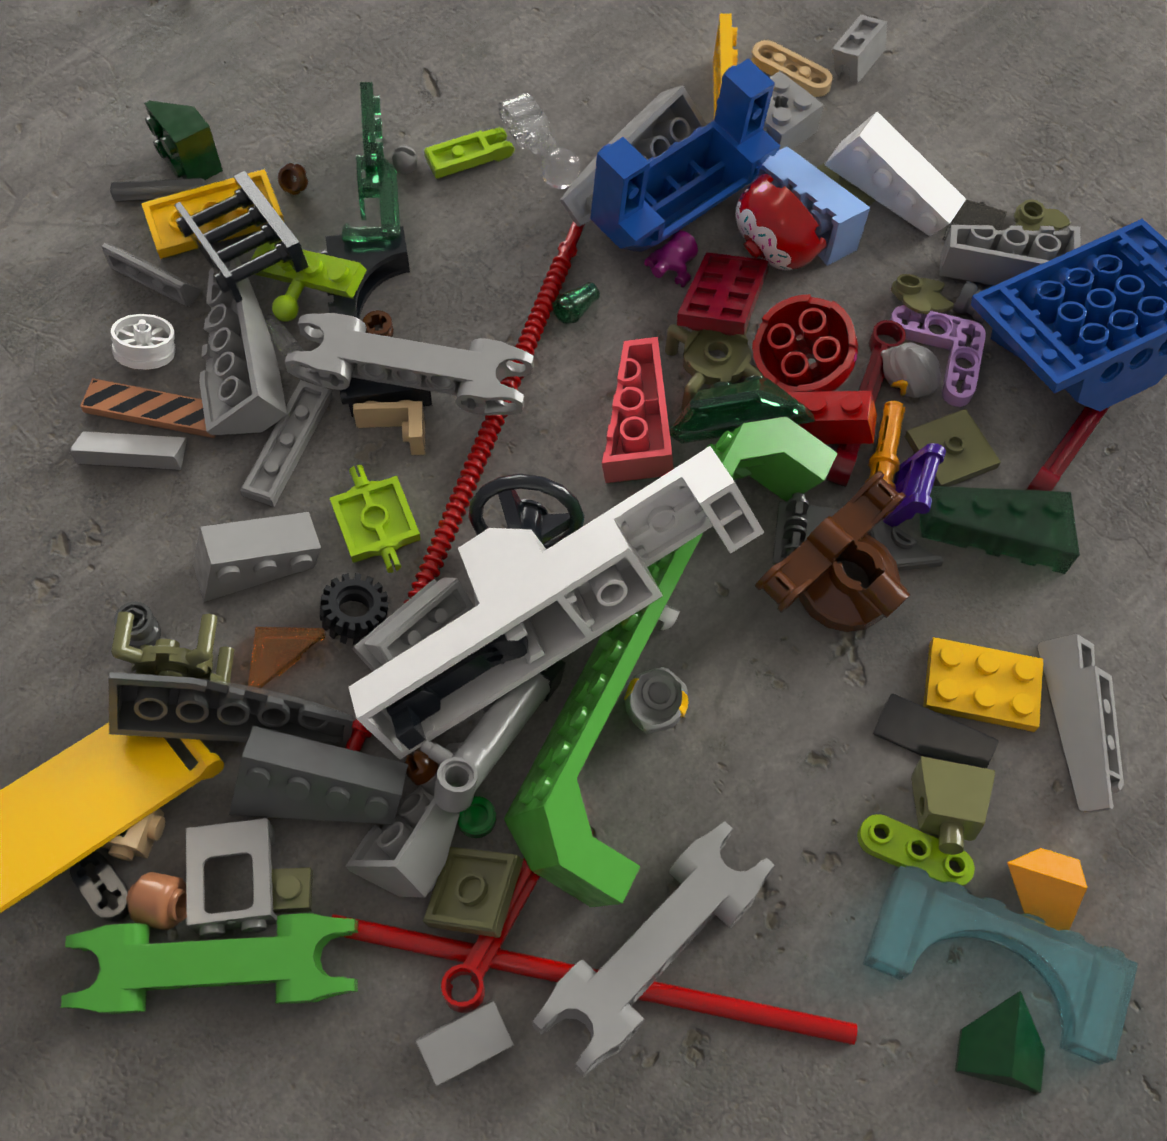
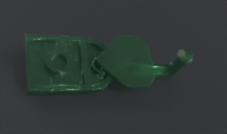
M360 82L364 155H356L361 221H366L365 198H379L381 226L355 227L345 223L342 230V241L344 243L348 241H391L400 235L397 172L393 165L384 158L383 142H377V139H383L382 119L375 116L381 115L380 95H374L373 82Z

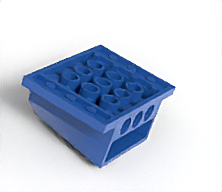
M1143 218L972 295L971 306L992 327L990 339L1022 359L1053 393L1065 389L1077 403L1102 411L1156 385L1167 374V240Z

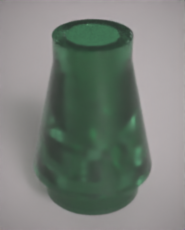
M587 282L583 286L558 294L556 301L552 305L555 316L564 324L578 322L589 307L599 299V289L594 283Z

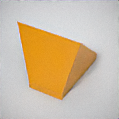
M1039 848L1007 862L1026 917L1025 925L1062 937L1067 936L1087 890L1080 860Z

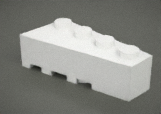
M878 112L874 113L843 139L824 164L930 237L951 223L966 200Z

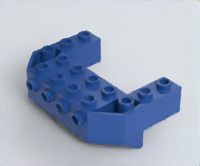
M746 59L737 66L729 67L723 74L714 121L704 127H698L689 137L681 142L673 143L667 151L656 158L652 157L647 160L624 137L612 144L603 146L597 153L590 219L620 249L642 252L658 245L751 183L760 173L758 169L769 156H774L780 149V145L763 130L775 82L751 60Z

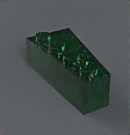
M933 486L930 495L932 498L930 511L926 514L919 513L921 537L962 548H967L968 546L985 550L986 554L1000 557L1001 554L1021 559L1023 564L1036 566L1037 563L1053 567L1052 571L1066 574L1080 556L1071 492Z

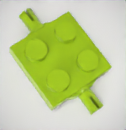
M357 465L360 476L358 477L353 466L349 469V473L355 486L345 493L329 498L351 560L355 563L373 556H382L388 573L394 572L390 560H392L395 570L398 571L402 566L395 550L421 540L420 532L397 476L382 481H368L364 467Z

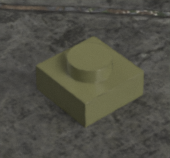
M311 867L272 869L274 913L312 911L313 871Z

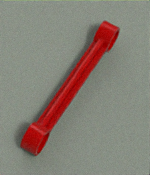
M525 858L523 859L500 938L479 935L464 963L453 966L443 976L441 990L444 1000L456 1012H471L482 1003L485 995L483 978L540 878L539 875L530 870ZM461 975L471 976V981L477 989L475 996L466 1002L455 1001L452 997L453 985L451 982Z

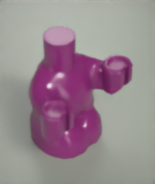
M679 230L672 235L669 242L662 249H657L645 259L644 264L646 267H651L652 274L657 278H661L668 270L676 271L678 275L675 277L674 282L684 287L691 280V275L687 272L685 263L697 256L698 245L691 234Z

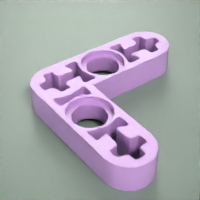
M905 305L895 308L890 320L899 323L905 329L906 340L950 350L942 396L952 406L962 407L967 405L977 386L986 338V331L983 326L972 320L930 311L929 314H920L912 311ZM902 319L907 320V325L902 324ZM923 323L922 328L919 329V324ZM939 325L944 329L945 333L941 335L934 334L929 330L928 326ZM966 334L971 335L972 342L970 347L965 346ZM965 358L971 362L972 367L968 369L962 368L956 363V359ZM958 380H964L961 387L962 393L956 392L957 388L955 386Z

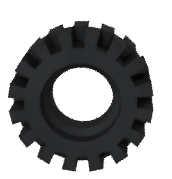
M347 573L342 574L341 582L335 577L331 580V586H325L323 595H321L319 616L320 621H322V628L324 631L330 629L329 636L332 639L340 635V643L346 644L347 639L352 638L353 645H356L360 642V638L366 637L386 620L389 604L387 602L388 595L386 591L382 592L383 586L379 582L373 586L374 578L367 576L366 580L363 581L361 580V574L355 573L354 579H350ZM356 601L367 606L368 612L363 616L352 617L342 613L339 607L345 602Z

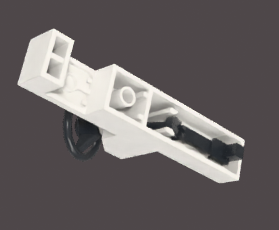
M711 446L583 526L585 516L578 499L565 486L546 477L515 474L498 477L483 485L469 504L468 518L477 536L458 547L479 605L349 686L357 720L396 757L402 759L420 748L424 741L433 740L662 597L663 595L647 567L712 526L730 554L763 534L762 527L735 481ZM515 489L536 490L555 497L567 508L568 513L548 514L546 508L541 503L534 500H521ZM497 494L499 495L507 528H489L483 518L484 505L491 497Z

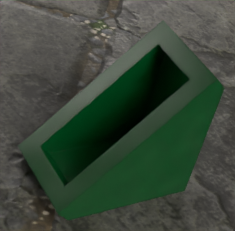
M1021 990L960 1029L955 1072L1041 1093L1045 1048Z

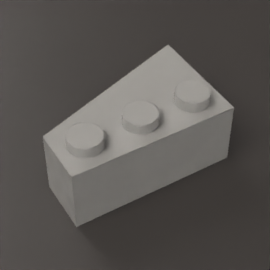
M309 512L202 526L199 530L193 567L203 602L313 568L316 565L321 546Z

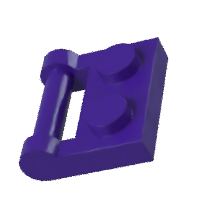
M936 443L927 444L900 464L899 471H897L894 480L895 490L898 493L903 492L906 498L892 513L883 519L884 523L891 527L898 526L905 520L912 519L916 513L926 514L930 511L932 505L930 495L938 466L944 461L946 455L945 447Z

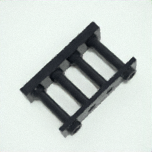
M245 171L233 176L238 190L234 191L235 195L192 216L188 214L181 202L174 204L180 216L175 221L185 238L191 236L216 272L213 276L223 293L229 291L236 303L243 300L236 283L280 261L283 263L289 262L297 273L309 267L300 242ZM240 207L242 209L247 208V213L204 234L199 229V227ZM252 225L256 227L261 225L260 231L218 252H215L211 246ZM267 242L269 245L275 243V249L230 271L224 265Z

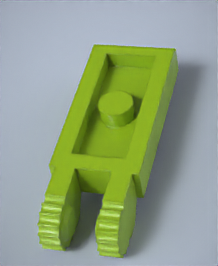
M499 127L484 132H474L424 149V156L435 178L438 179L493 160L502 161L510 157L515 149L513 144L506 140L507 133L505 130Z

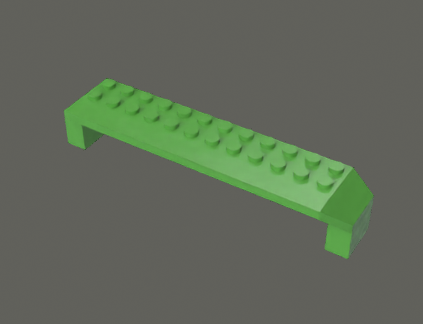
M788 417L743 423L733 432L727 430L720 437L717 444L710 443L706 447L711 446L734 481L750 476L786 502L792 498L794 493L804 494L825 481L838 454ZM703 533L647 567L663 596L601 635L504 817V821L530 870L589 907L623 904L640 866L592 836L577 777Z

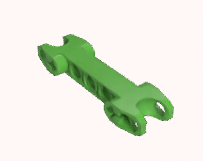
M313 913L287 914L277 916L276 937L149 944V924L104 925L85 932L66 935L65 948L93 951L99 958L100 971L97 980L88 989L62 995L61 1008L87 1009L109 1014L146 1012L148 990L276 983V1004L314 1003L338 995L358 992V979L331 977L323 970L320 960L323 948L330 940L358 933V921L356 919L334 918Z

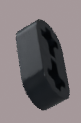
M94 851L70 867V876L98 916L106 921L116 922L124 919L129 914L126 902L129 889L112 864L101 853ZM90 862L97 866L95 870L101 878L97 883L85 875L87 873L85 866ZM106 889L115 896H120L117 899L119 906L115 910L105 907L108 904V900L102 892Z

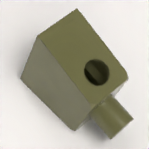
M921 756L911 775L918 828L922 832L939 835V850L941 852L951 855L960 854L964 850V840H975L980 833L987 817L995 779V770Z

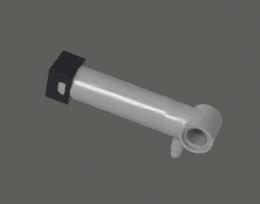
M559 660L498 698L455 754L428 740L422 743L421 751L427 754L430 759L440 764L436 775L434 799L442 810L458 813L466 810L471 805L475 791L542 701H548L559 687L566 662ZM449 783H458V784H461L462 786H461V787H453V786L449 785Z

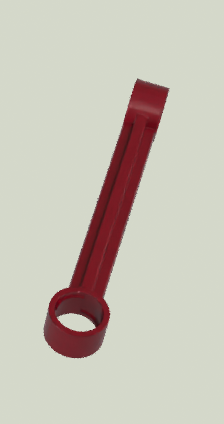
M892 320L878 322L874 326L869 339V348L872 354L858 391H872L874 403H876L885 377L881 352L882 350L903 344L906 338L905 329L899 323ZM888 335L894 338L897 343H885L878 336ZM839 444L836 451L838 454L830 468L826 481L844 487L847 486L861 444Z
M1085 406L1022 494L1039 506L1042 505L1110 407L1098 411Z

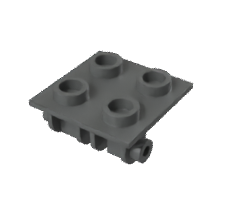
M794 493L788 502L779 500L772 564L780 563L788 557L828 516L832 517L839 510L809 505V501L803 493ZM843 560V561H836L838 564H839L840 562L842 563L843 570H844L845 560Z

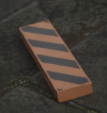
M92 378L80 405L83 412L210 438H215L216 436L206 432L202 399Z

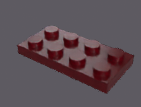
M706 252L677 313V326L688 327L695 331L705 329L719 331L725 335H744L768 274L769 262L764 259Z

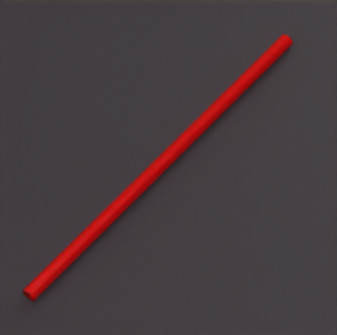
M337 914L332 915L334 918L356 919ZM356 919L358 921V933L350 936H341L343 938L464 963L475 944ZM499 949L489 968L558 983L575 964ZM592 968L596 973L599 971V969ZM656 981L638 998V1000L851 1045H855L857 1039L858 1025L856 1023Z

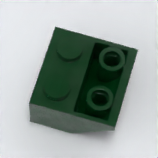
M151 100L144 103L149 116L145 118L146 124L151 133L157 138V140L153 141V144L162 159L166 157L169 159L170 168L177 178H202L206 180L223 171L210 126L194 106Z

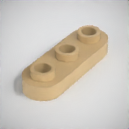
M764 40L754 45L751 61L763 72L773 76L781 71L814 97L824 96L830 91L833 77L826 68L773 41Z

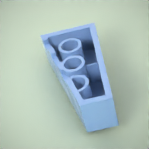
M788 146L780 149L774 156H769L758 169L760 173L753 182L762 174L771 175L773 178L771 184L781 188L786 186L804 204L819 225L815 233L819 239L823 237L827 243L826 248L818 254L820 259L828 266L856 251L870 207Z

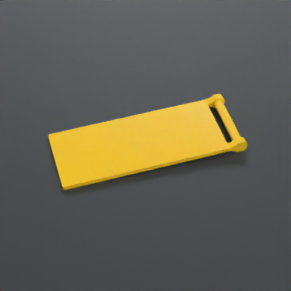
M109 723L1 789L0 913L198 782L213 778L221 773L224 768L222 759L217 753H211L200 739L179 738L198 762L189 771L164 737L109 734Z

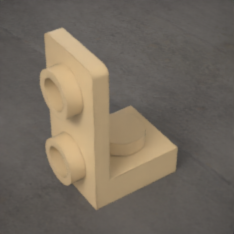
M401 400L399 402L383 403L367 401L353 404L356 427L402 426L403 442H409L411 455H425V417L422 401Z

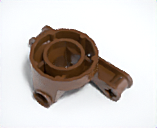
M881 471L875 473L850 501L832 517L828 516L796 550L780 563L771 567L755 584L758 590L763 589L778 604L777 609L781 613L799 598L809 615L825 627L843 632L865 630L882 620L883 617L887 618L911 595L900 583L897 563L885 545L868 535L880 521L892 513L906 498L903 492L898 493L883 479L884 474ZM845 560L860 566L867 574L870 586L865 589L861 586V582L849 578L843 570L842 563L838 564L836 561Z

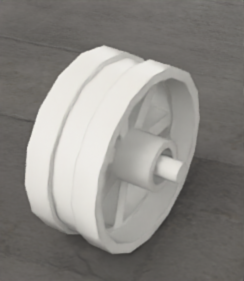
M136 314L123 317L112 325V353L115 360L120 364L132 369L147 370L167 365L174 359L175 331L172 324L164 318L155 315Z

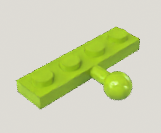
M267 242L257 247L251 260L275 249V243L269 245ZM303 250L308 268L297 273L289 262L283 263L280 261L255 275L291 283L285 295L278 296L272 304L274 316L280 321L288 322L295 319L298 315L299 305L297 300L304 287L353 299L367 269L359 262Z

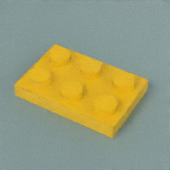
M933 637L929 643L923 707L941 714L1035 732L1040 724L1043 658Z

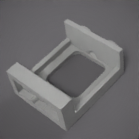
M268 818L186 828L187 926L196 934L200 933L201 938L221 937L225 935V930L241 928V931L245 933L261 932L267 929L268 924L277 923V915L273 912L271 845L275 844V829ZM242 854L251 855L254 897L252 906L245 910L214 914L207 913L205 911L204 865L206 861L218 857Z

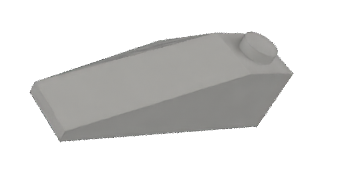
M463 742L449 743L445 749L455 754ZM437 772L428 782L420 785L405 799H400L393 824H384L381 829L374 825L365 835L345 866L350 872L398 897L425 898L434 888L437 877L445 866L460 812H447L437 805L434 799ZM449 783V785H451V786H453V787H461V786H462L461 784H458V783Z

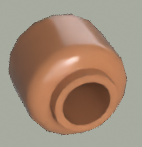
M148 872L142 875L127 893L126 902L131 919L136 924H149L152 928L169 930L178 925L179 922L187 917L186 882L180 877L155 872Z

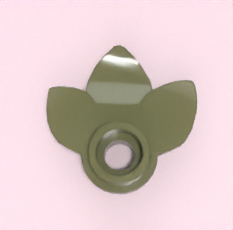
M1037 200L1024 201L1014 212L1015 226H1022L1023 231H1039L1041 226H1054L1055 231H1059L1068 227L1071 223L1061 211L1045 209V206Z
M901 274L892 283L891 292L907 308L920 314H929L930 311L943 313L954 307L953 302L940 294L945 286V283L941 281L919 278L912 274Z

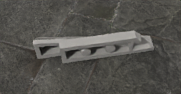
M1078 634L1040 642L1038 644L1040 658H1043V671L1079 810L1089 813L1113 809L1112 793L1121 791L1124 780L1112 676L1095 666L1094 644Z

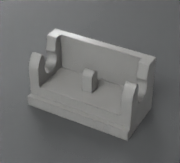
M860 15L832 48L834 69L838 76L843 71L842 65H846L850 70V82L859 83L886 50L887 21L865 15Z
M493 1000L416 1039V1043L436 1086L514 1045Z

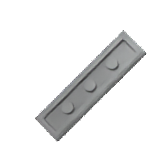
M300 380L286 405L288 415L275 425L240 489L242 496L275 507L333 398L332 390Z

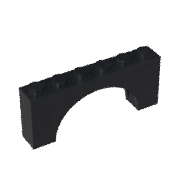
M403 226L325 236L327 250H321V254L359 262L367 269L353 299L327 292L328 296L333 295L334 302H328L329 313L350 315L360 319L367 298L379 285L394 276L410 272ZM351 378L349 387L340 390L342 405L349 404L351 417H354L353 404L367 401L383 403L411 400L422 401L423 407L432 406L431 392L428 390L358 378Z

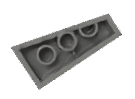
M253 726L241 757L229 815L393 824L401 799L408 764Z

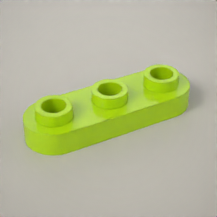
M882 814L871 815L864 820L858 829V842L866 853L949 890L960 889L970 882L974 876V862L966 851L963 850L962 853L955 855L943 853L939 850L938 838ZM874 829H883L886 833V838H878L874 833ZM912 844H917L923 849L922 856L916 855L912 851ZM949 861L957 862L960 865L961 871L954 872L951 870Z

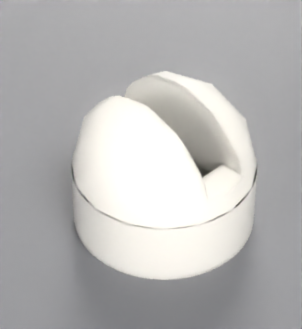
M666 605L658 619L663 621L660 630L671 628L676 622L680 611Z

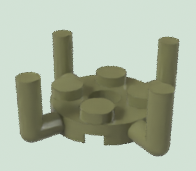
M672 324L668 327L665 352L667 355L674 356L678 353L679 341L685 344L683 367L686 372L692 375V378L684 388L681 407L684 413L690 414L694 412L697 393L703 384L714 386L717 389H727L743 376L753 381L750 399L754 402L763 400L767 380L757 367L750 364L752 353L746 337L748 326L744 335H725L719 331L705 329L690 332L681 326H677V324ZM721 350L726 356L718 359L712 357L709 352Z
M130 612L118 613L111 653L117 659L132 663L131 670L132 672L136 670L135 674L200 678L230 683L234 658L233 648L220 647L216 674L212 673L213 647L218 620L216 615H202L196 649L181 648L180 643L172 639H158L155 646L144 644L138 649L129 646L134 614Z

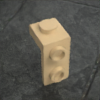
M160 808L127 829L125 837L117 836L103 845L102 848L110 849L109 855L126 861H132L134 856L148 858L154 840H159L164 831V812Z

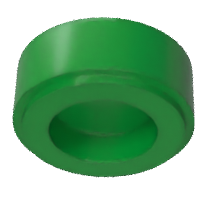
M474 796L471 805L459 814L457 821L459 829L463 834L471 838H482L488 835L496 824V812L493 804L486 798Z

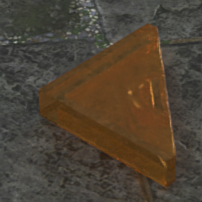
M255 627L248 686L262 688L275 676L283 674L302 658L303 653L318 641L326 638L324 629Z

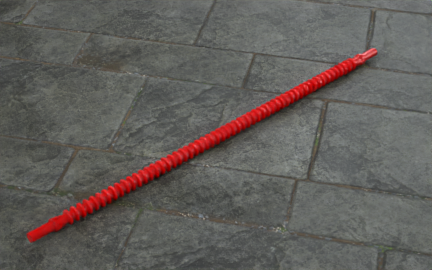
M573 221L565 241L559 244L558 256L553 258V263L549 267L550 270L546 274L547 278L543 280L544 285L540 287L541 292L537 294V299L534 301V307L531 308L528 321L524 324L525 328L521 331L522 336L518 338V343L515 345L516 348L534 355L537 342L541 339L540 335L544 332L543 327L547 325L550 312L553 310V305L556 303V298H558L562 284L565 282V277L568 275V270L571 268L570 261L577 254L576 245L585 224L577 226ZM510 360L519 364H523L522 362L517 360ZM525 376L506 377L500 383L518 390L517 387H520L521 380ZM485 415V421L481 423L482 428L478 430L479 436L474 439L475 445L471 447L472 453L467 455L469 461L464 463L465 469L460 471L461 477L456 481L458 486L453 488L454 494L450 495V503H447L445 506L447 511L442 513L444 520L438 522L440 528L434 531L436 537L431 539L433 546L427 548L428 555L423 557L425 563L419 566L421 572L415 575L417 581L411 584L414 590L407 593L410 599L435 579L434 577L440 575L438 568L444 566L442 560L448 557L446 551L452 548L449 542L455 540L454 534L459 531L457 525L463 522L461 517L466 515L465 508L469 507V500L473 498L472 491L477 489L476 483L481 480L479 475L484 473L483 467L487 465V458L491 456L490 450L494 449L493 442L498 440L497 434L501 432L500 426L505 424L504 418L508 415ZM357 719L353 721L351 738H349L345 749L360 752L365 739L371 737L372 733Z

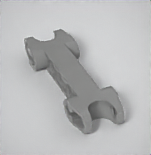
M338 313L302 315L298 321L300 335L321 345L312 351H294L287 354L285 359L288 373L320 387L343 390L349 387L351 378H358L457 395L455 402L460 409L488 416L513 415L523 412L524 394L520 393L517 389L501 384L500 381L506 377H522L532 374L534 356L504 342L484 338L474 339L469 350L370 334L366 333L367 327L365 323L356 317ZM309 325L316 326V327H318V328H320V329L312 328V327H310ZM510 360H517L522 362L523 364H519ZM503 400H508L514 403L504 402Z
M723 822L706 835L695 840L670 868L669 874L681 885L596 973L584 960L576 963L557 983L546 1004L533 1020L532 1027L540 1035L549 1031L555 1024L564 1019H576L586 1025L591 1034V1041L575 1064V1070L583 1078L605 1060L617 1054L642 1026L645 1019L632 1007L638 998L715 915L725 925L732 928L751 908L757 893L772 873L775 865L768 858L761 860L756 866L747 871H735L726 866L721 859L720 851L726 845L733 830L726 822Z

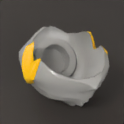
M910 342L882 350L881 357L883 360L884 376L891 387L901 388V396L919 398L929 396L937 390L941 380L940 363L934 353L928 348Z
M664 667L636 674L630 681L624 696L629 718L645 734L673 728L682 717H685L689 703L688 690L685 683L672 671Z

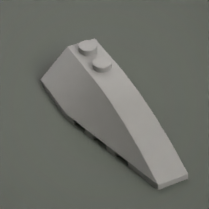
M682 85L661 92L608 144H612L624 137L648 160L652 157L656 158L667 151L673 143L681 142L689 137L695 129L704 127L707 124ZM597 156L560 199V202L577 226H581L591 220Z
M239 257L224 265L230 271L242 264ZM211 268L209 270L206 304L211 307V311L208 317L205 318L204 330L209 333L208 344L202 346V357L206 359V370L200 372L199 379L206 432L210 435L262 433L288 415L272 340L249 279L246 278L236 283L243 299L236 303L229 291L226 293L221 291L213 276L216 272Z

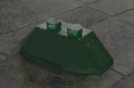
M750 376L745 378L742 383L717 382L712 384L709 389L700 390L670 428V436L683 444L720 438L727 430L733 432L743 423L788 417L799 425L815 422L814 414L803 404L764 376Z

